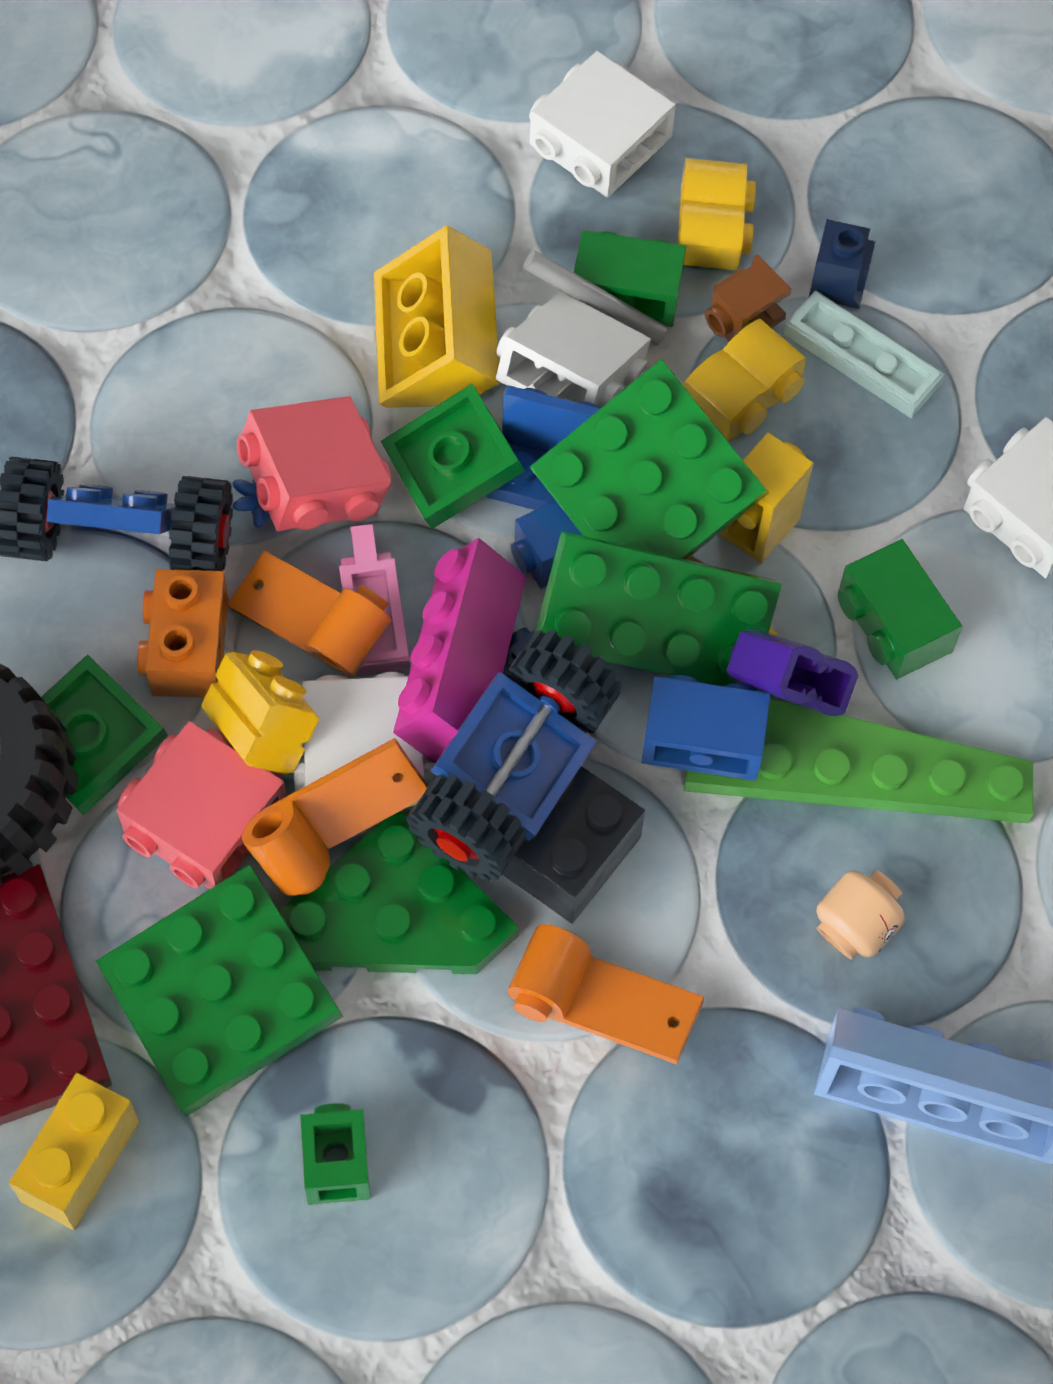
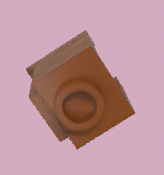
M756 254L751 267L746 270L743 268L739 269L714 286L711 307L705 311L707 324L717 336L725 337L728 341L757 319H761L769 327L773 328L786 319L787 313L777 302L779 303L791 294V288Z

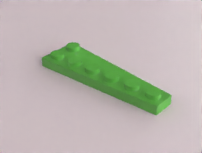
M770 698L763 756L757 780L685 770L684 791L1029 823L1033 816V761L844 715L828 716L786 701Z

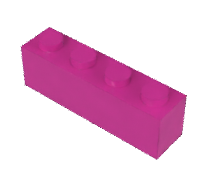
M480 538L459 550H449L438 561L434 569L436 579L431 597L422 613L424 622L419 640L411 652L410 661L412 665L408 680L398 698V706L400 708L393 733L433 763L437 762L493 678L499 672L503 673L527 577Z

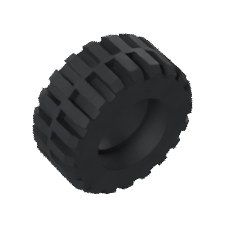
M0 664V885L4 883L2 879L3 874L13 870L18 876L33 866L29 858L39 848L47 853L55 843L57 838L52 834L53 829L57 823L67 824L73 809L65 799L66 794L74 795L77 791L78 774L70 766L74 764L77 757L73 743L65 735L66 728L36 690L23 677H16L10 668Z

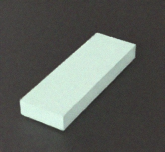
M816 290L784 325L783 335L911 419L942 384L944 373Z

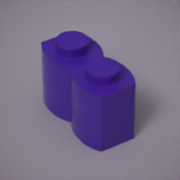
M747 629L740 632L737 642L731 651L730 662L727 667L729 676L738 684L748 685L755 690L770 693L772 697L828 716L845 714L859 676L856 669L847 661L822 654L813 647L756 629Z

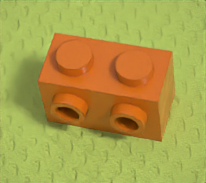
M156 569L154 590H145L143 596L144 624H150L149 640L139 641L137 653L138 673L147 675L152 696L205 697L210 685L218 682L215 675L224 657L228 613L227 604L229 601L224 571Z

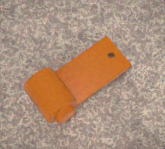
M265 550L227 604L231 610L349 677L355 676L391 622V618L384 612L388 603L372 590L360 585L356 592L344 588L340 593ZM260 584H263V587L257 590V587Z
M393 738L257 813L243 830L242 841L281 893L287 896L306 895L319 888L325 880L330 866L328 849L416 803L428 788V784L398 741Z
M548 924L536 926L507 990L510 998L515 1001L514 1009L528 1019L546 1022L547 1018L676 1065H678L704 1003V996L592 957L590 947L580 937L563 928Z

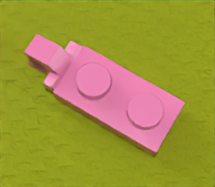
M372 524L352 526L350 529L354 557L341 559L339 571L342 590L347 588L356 592L360 585L372 590L388 603L384 612L391 618V622L355 676L410 668V660L395 559H391L390 552L377 554Z

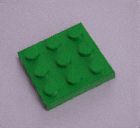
M662 359L530 466L531 470L583 536L686 560L769 494L767 489Z
M250 864L96 960L99 969L180 1111L186 1116L344 1017Z

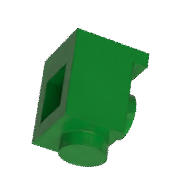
M331 1103L316 1107L314 1114L300 1115L304 1187L308 1205L370 1200L363 1109L351 1110L350 1105ZM332 1148H342L348 1154L346 1160L326 1162L324 1158L326 1153Z

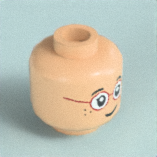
M875 870L870 877L859 871H848L818 903L816 913L821 923L816 929L834 948L851 960L857 954L863 957H874L905 923L904 911L897 902L903 892L893 881L878 870Z

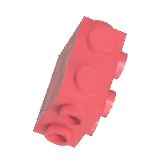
M351 396L250 410L243 432L237 438L239 460L244 467L249 468L256 484L259 505L264 511H268L277 532L296 528L309 530L321 524L344 520H365L378 514L384 497L391 486L389 466L384 459H380L371 440L368 422L364 417H360Z
M189 721L177 736L172 734L162 742L156 752L153 766L144 777L132 780L122 792L117 808V814L124 832L122 838L139 854L150 858L155 853L170 863L169 868L171 872L186 885L198 889L202 884L206 888L211 889L232 876L249 856L250 851L242 841L243 830L257 813L287 797L284 778L281 773L248 766L222 732L214 728L204 731Z

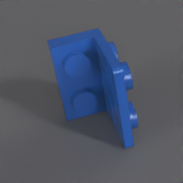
M507 386L503 395L502 433L525 469V472L486 495V498L533 510L555 501L531 470L530 466L601 408L590 402H573L549 396L535 388L522 389Z

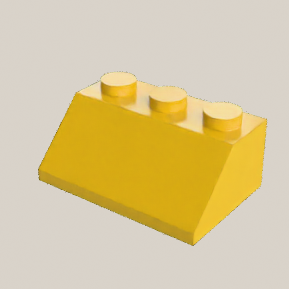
M446 225L374 272L380 405L386 408L437 406L470 384H473L478 393L482 394L500 383L495 380L499 367V356H497L498 340L492 250Z

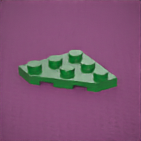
M401 811L383 820L329 867L325 880L319 888L306 895H296L279 910L316 971H332V967L367 968L368 972L416 973V969L452 970V974H477L519 936L520 927L460 868L456 870L449 866V860L444 857L439 859L432 854L433 848L423 846L418 841L420 836L412 834L409 829L411 825L407 823L408 817Z

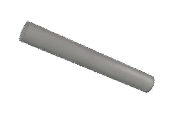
M532 250L527 256L523 268L575 299L651 338L650 342L655 345L660 344L667 333V326L536 250Z

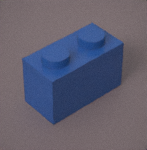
M672 675L667 678L654 676L641 764L756 781L763 756L770 693L757 692L754 688L745 684L717 686L699 683L696 679L685 675Z

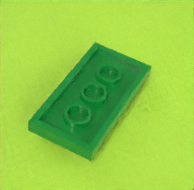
M561 531L535 632L542 630L546 634L548 630L556 631L560 639L564 635L574 638L576 646L581 647L582 644H585L592 649L589 653L594 658L601 656L606 662L670 676L685 675L696 679L698 682L711 685L726 686L728 684H738L727 672L731 651L737 642L740 632L743 630L756 629L769 633L782 584L765 577Z

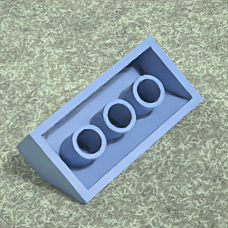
M856 1007L851 1008L849 1011L841 1008L838 1009L830 1028L814 1095L1053 1164L1052 1062L1038 1059L1023 1062L1004 1056V1052L991 1044L971 1042L965 1045L944 1039L943 1033L932 1027L911 1025L906 1028L886 1022L885 1018L878 1012L866 1008Z

